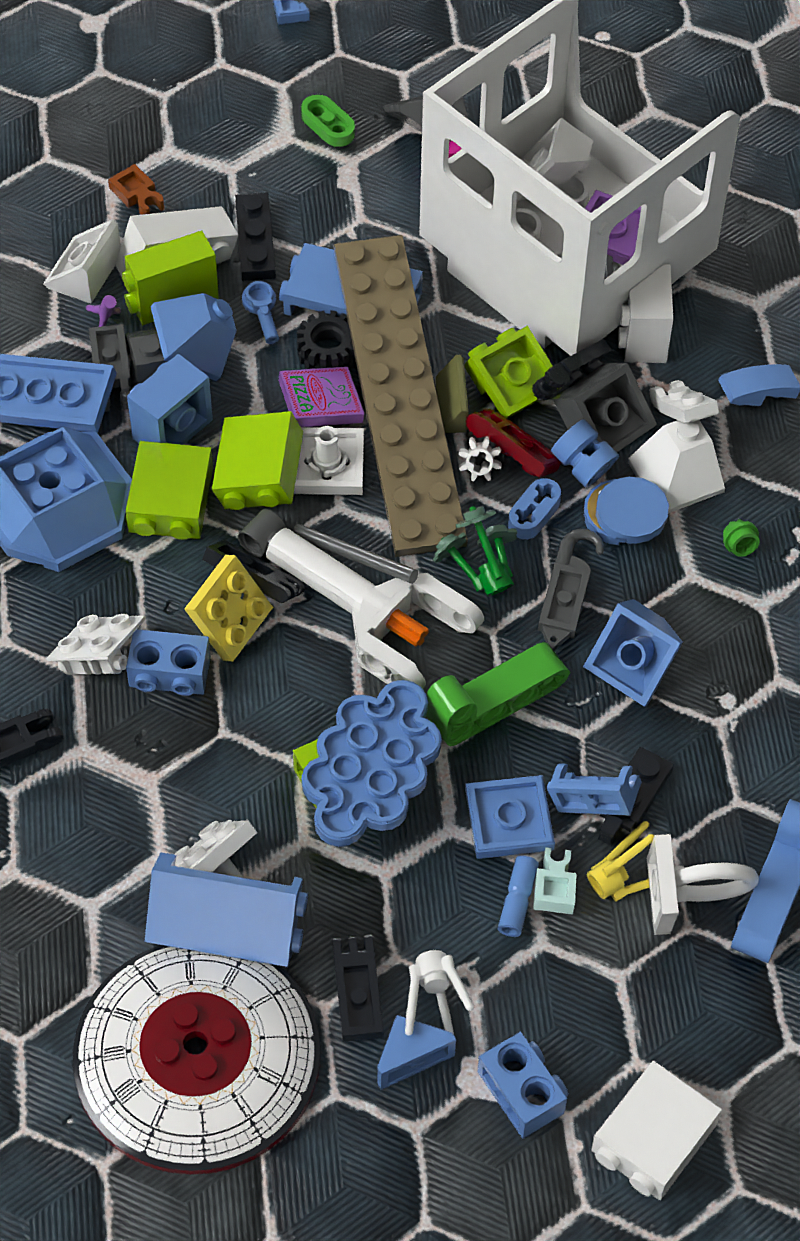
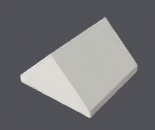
M112 219L75 235L43 284L50 290L92 303L117 262L121 248L118 223Z

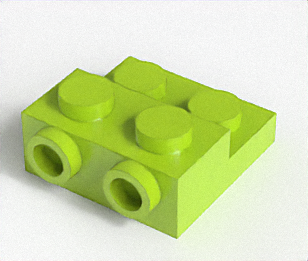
M528 325L518 331L514 327L506 330L496 338L498 342L489 347L486 343L475 347L468 353L470 358L464 364L466 371L481 395L487 393L500 415L506 419L540 401L539 398L537 399L531 389L532 385L538 379L544 377V373L553 366Z

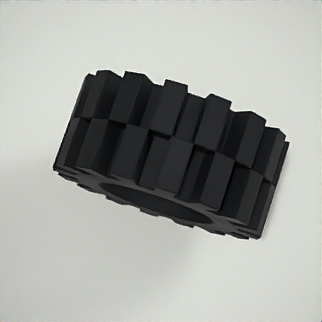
M325 311L318 312L319 318L311 314L308 316V322L303 320L300 324V329L297 330V353L301 365L305 363V369L348 367L350 371L353 368V362L356 363L347 315L342 313L338 318L337 311H330V316H325ZM323 339H334L342 343L340 346L332 349H324L315 345Z

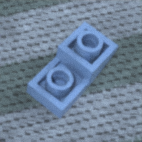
M771 364L742 368L723 374L718 380L730 404L739 406H761L766 396L797 398L800 392V384L789 365Z

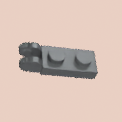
M123 324L89 328L93 363L114 366L117 374L112 388L121 387V405H123L124 410L129 409L127 395L130 393L131 379ZM110 396L107 402L105 412L110 411Z

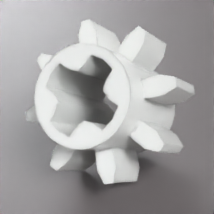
M486 436L483 442L476 443L473 437H470L469 450L464 448L459 450L458 454L461 457L467 458L460 465L459 469L460 471L468 469L472 473L471 481L473 482L477 475H484L489 481L491 480L490 470L492 468L501 469L502 463L494 460V456L499 455L501 448L495 447L492 449L489 446L488 436ZM479 452L486 453L485 460L487 461H483L481 466L476 465L473 456L477 457Z

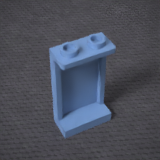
M304 243L300 255H294L292 259L289 281L284 280L280 288L279 300L283 301L284 314L291 316L295 306L319 312L325 311L330 314V311H337V316H341L342 313L347 315L334 250ZM410 268L418 305L422 295L423 271Z
M160 852L151 873L145 942L288 967L292 953H299L302 945L303 929L297 928L298 916L304 917L308 901V893L301 892L303 878L294 877L292 885L288 886L175 866L176 855Z

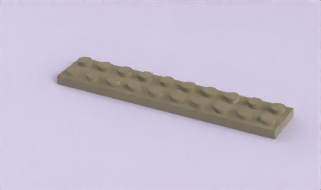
M403 235L334 244V254L395 557L437 551L436 545L443 537L449 534L458 536L463 532L466 534L465 527L456 528L455 525L463 521ZM467 536L466 542L461 547H467Z

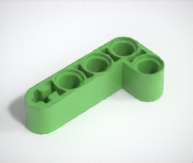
M542 642L463 686L453 675L439 679L427 692L428 710L426 717L437 726L446 744L455 746L554 691L567 680L570 672L549 644Z

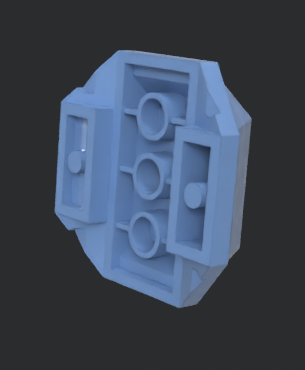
M63 426L0 456V546L7 556L26 562L42 564L44 568L60 572L123 538L126 525L125 511L132 479L97 432H80Z

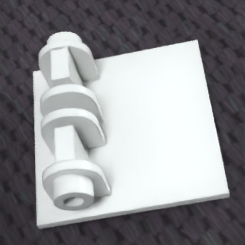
M119 614L114 617L86 616L77 622V626L67 637L58 642V646L46 659L47 661H58V668L67 675L119 674L122 670L126 669L128 661L127 657L122 655L120 647L146 620V617L128 616L127 614Z

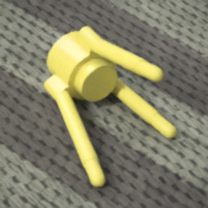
M647 821L642 822L602 861L591 867V870L587 872V878L592 888L602 899H606L611 895L617 902L628 894L650 888L649 879L624 886V882L629 879V876L623 865L651 844L654 835L649 834L622 854L649 827Z

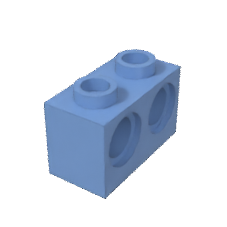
M137 629L132 635L126 666L129 687L137 688L144 692L162 690L172 691L183 696L192 694L204 695L211 657L209 637ZM149 661L156 662L152 665H144V663ZM185 665H191V666H193L192 668H189V669H182V668H181L182 666H185Z
M519 1032L481 1054L478 1059L477 1072L523 1139L565 1113L568 1092L560 1077L556 1074L551 1076L544 1066L545 1059L537 1044L533 1041L528 1043L524 1035ZM509 1061H516L522 1064L524 1068L513 1072L506 1069L504 1064ZM532 1094H538L543 1096L547 1102L543 1105H533L526 1098Z

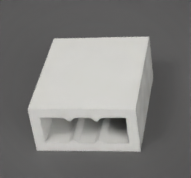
M652 1061L594 1135L591 1151L595 1153L596 1159L604 1167L612 1171L617 1169L630 1178L631 1185L638 1192L645 1196L653 1195L658 1200H661L717 1126L722 1109L658 1063Z

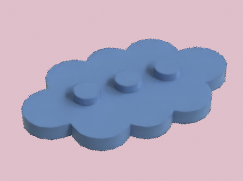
M406 680L393 681L381 690L377 698L362 694L345 699L338 707L336 725L324 730L319 735L317 740L318 758L310 761L304 768L301 780L304 795L317 806L314 815L315 830L320 839L327 844L338 847L348 846L358 841L367 827L378 831L392 830L398 827L406 819L408 799L417 796L426 787V766L433 763L439 756L442 739L437 726L425 718L428 710L427 695L422 687L416 683Z

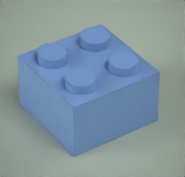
M177 354L169 362L162 363L152 376L143 383L135 385L127 395L132 438L137 443L139 441L184 445L213 420L209 376L180 354Z

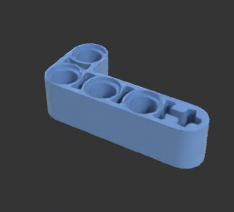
M792 799L788 801L775 840L759 875V882L751 894L730 947L766 963H769L800 888V802Z

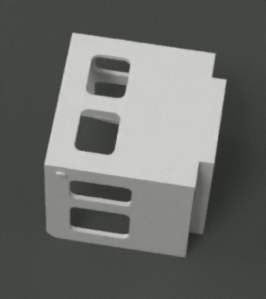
M553 0L423 92L419 235L448 257L447 271L519 329L528 325L541 347L545 349L554 342L572 356L602 340L621 325V306L628 305L630 290L663 264H671V281L673 284L717 249L740 117L732 110L724 112L662 160L658 159L592 110L583 101L580 92L578 0ZM551 34L547 83L544 89L501 120L504 73L507 66ZM482 83L480 126L478 127L454 109L452 105ZM562 118L593 140L590 152L592 160L584 172H577L569 181L555 186L521 159ZM449 139L462 148L450 158ZM710 154L705 188L702 191L681 175ZM595 190L613 196L592 213L585 209ZM519 192L527 199L517 203V193ZM641 206L635 253L624 265L613 262V273L604 279L609 235L612 229Z

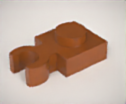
M136 164L108 179L109 189L128 208L137 203L140 215L150 214L149 205H155L161 211L165 209L163 196L155 191V183Z

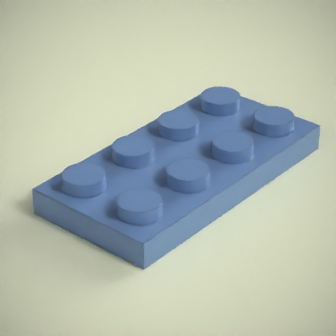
M0 354V422L57 429L64 426L76 431L98 433L117 372L113 365Z

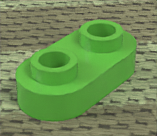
M311 95L304 99L301 105L303 122L327 144L342 147L353 141L355 137V123L353 119L330 98L324 95Z

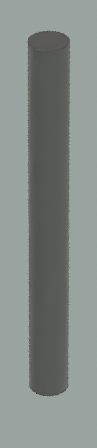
M296 524L293 528L294 533L317 547L411 584L418 578V570L304 525Z

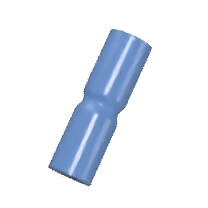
M517 856L508 886L509 894L505 898L498 925V931L506 936L518 937L522 932L529 905L528 898L532 893L539 865L538 861L532 857Z

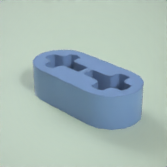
M548 478L535 480L511 508L508 528L517 529V538H534L558 510L561 500L559 484ZM546 493L551 495V498L545 497L538 504V496H544ZM530 513L532 514L531 522L519 523V520L524 521Z

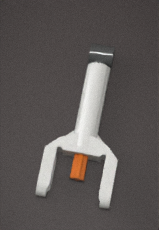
M269 509L261 510L238 533V541L248 553L255 557H261L266 553L267 559L352 614L358 665L386 684H390L393 681L406 680L416 683L422 689L426 685L423 675L418 671L414 662L380 641L391 630L415 647L423 644L429 629L405 614L410 609L411 602L459 633H474L484 622V615L477 605L428 573L418 574V578L413 584L394 578L380 585H374L301 536L287 529L281 518Z

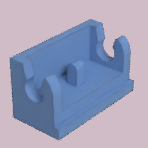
M559 763L556 766L551 782H548L546 788L558 812L631 815L641 785L639 775H631L632 766H623L619 777L575 776L574 773L567 772L568 764Z

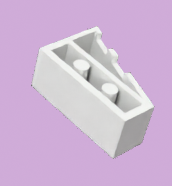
M222 206L130 216L115 266L122 277V272L126 271L124 256L201 230L211 245L216 256V264L231 258L238 233Z

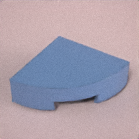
M273 0L278 25L310 21V12L303 2Z

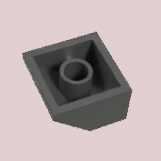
M605 363L553 398L568 430L580 420L585 419L597 431V440L599 442L606 441L616 452L657 425L628 363Z

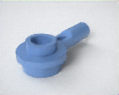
M263 281L252 282L243 291L242 304L250 313L258 315L266 343H276L279 340V336L270 312L276 304V294L268 283Z

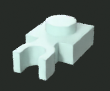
M545 847L543 857L544 869L537 868L535 877L533 910L573 915L577 873L567 872L571 851L565 850L563 861H554L550 857L551 848Z

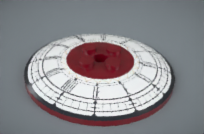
M165 945L156 946L131 958L103 981L84 1009L76 1030L73 1046V1072L78 1095L87 1116L98 1132L114 1148L127 1157L148 1167L178 1174H208L228 1170L254 1160L269 1151L293 1129L305 1112L316 1087L321 1060L320 1036L312 1007L299 985L282 967ZM192 1038H201L208 1044L207 1048L200 1054H190L184 1049V1046Z

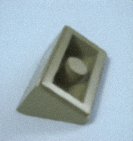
M456 355L438 373L435 379L436 394L445 433H464L468 428L465 422L467 421L466 417H468L469 410L464 359L462 355Z

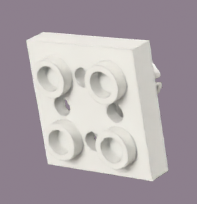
M301 427L303 438L294 494L363 495L364 428ZM324 476L325 478H328L329 476H331V479L324 480L322 477Z
M228 820L220 823L214 821L198 834L201 839L191 848L185 846L174 854L176 855L175 866L244 878L229 857L256 835L257 831L248 820Z

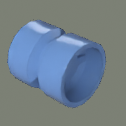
M582 419L558 439L551 452L564 466L571 465L573 467V476L586 488L596 482L612 467L619 458V454L606 441L599 442L597 440V431L585 419Z

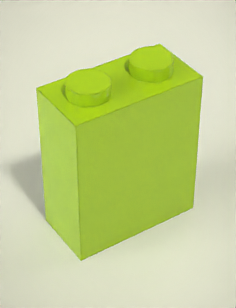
M202 230L124 256L126 271L122 272V279L129 292L124 295L126 305L131 314H137L142 325L154 322L150 306L155 302L201 293L219 299L216 256Z
M292 411L224 418L212 484V491L224 509L240 510L245 507H275L281 504H292L303 438V430Z
M139 441L125 511L128 532L137 533L142 536H171L181 540L201 538L213 472L211 447Z

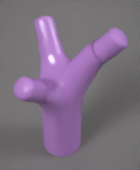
M111 295L105 296L100 305L86 306L87 311L99 314V327L106 326L107 320L112 314H119L121 312L119 307H115L116 299Z

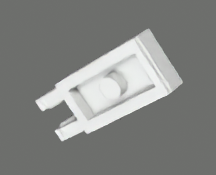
M682 381L670 382L668 395H666L662 387L650 388V398L654 407L661 413L684 424L719 414L717 400L707 397L701 392L689 389Z

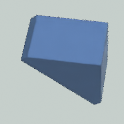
M397 1015L377 1067V1083L382 1090L454 1057L456 1039L453 1033L415 1021L413 1034L409 1036L405 1034L406 1018Z

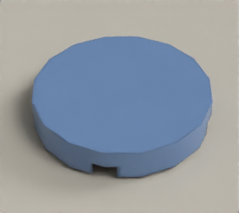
M628 476L615 479L604 486L598 495L595 515L599 526L608 536L616 540L617 537L625 539L626 543L637 544L650 541L662 532L668 519L669 503L665 493L656 484L644 478Z

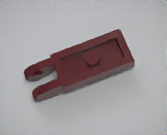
M491 408L469 414V417H466L467 429L473 432L474 436L477 438L488 436L489 440L495 444V447L501 448L500 453L513 457L522 464L523 470L528 474L540 478L556 472L561 465V462L552 454L551 450L512 421L507 420L498 412L495 413Z

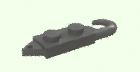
M580 528L567 533L560 543L556 562L554 563L538 623V631L543 633L546 643L549 644L553 651L568 638L574 639L590 579L591 570L589 565L582 559L572 556L575 544L580 540H589L595 544L597 554L601 555L604 552V544L601 537L589 529Z

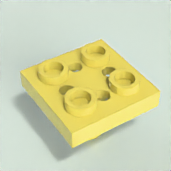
M225 555L184 610L203 635L209 637V643L221 659L233 662L270 613L273 606L236 555Z

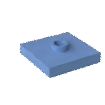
M543 775L466 783L465 792L476 859L543 852L545 847L551 848V851L554 850L555 841Z

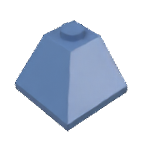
M205 293L153 303L150 307L164 360L169 362L177 354H180L209 376V379L219 380L236 334V327L232 316L233 312L230 305L222 299H216Z
M632 599L620 602L614 609L583 667L646 707L683 641L663 617L638 601Z

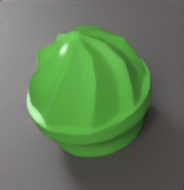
M741 519L731 521L723 531L724 546L736 556L750 555L759 546V531L749 521H742Z

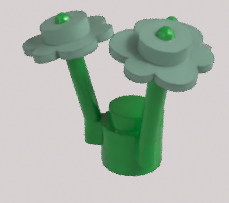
M472 506L469 511L463 513L465 520L455 525L456 528L474 523L479 536L477 544L483 547L488 559L487 563L478 568L481 574L477 575L457 550L466 542L467 535L464 532L458 536L449 534L443 537L436 545L437 551L433 561L438 563L451 555L471 579L476 591L479 592L484 589L487 597H490L514 585L511 579L514 576L508 565L503 543L517 539V529H508L506 525H494L485 530L482 520L495 515L496 511L489 510L485 512L484 506L477 508ZM496 546L499 559H496L492 547Z

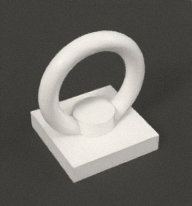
M671 834L654 835L647 856L654 935L671 933L679 914V902L716 901L746 894L757 886L759 882L758 873L749 866L736 863H708L686 868L684 866H674ZM713 879L734 880L731 882L716 885H687L693 882Z

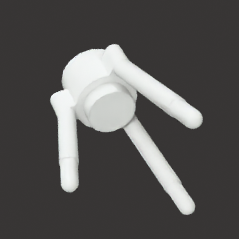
M430 950L420 954L416 958V964L409 966L411 982L405 1034L409 1036L413 1034L419 983L426 992L436 994L445 1031L454 1034L445 994L450 981L468 1011L474 1009L470 996L454 967L453 957L446 955L442 951Z

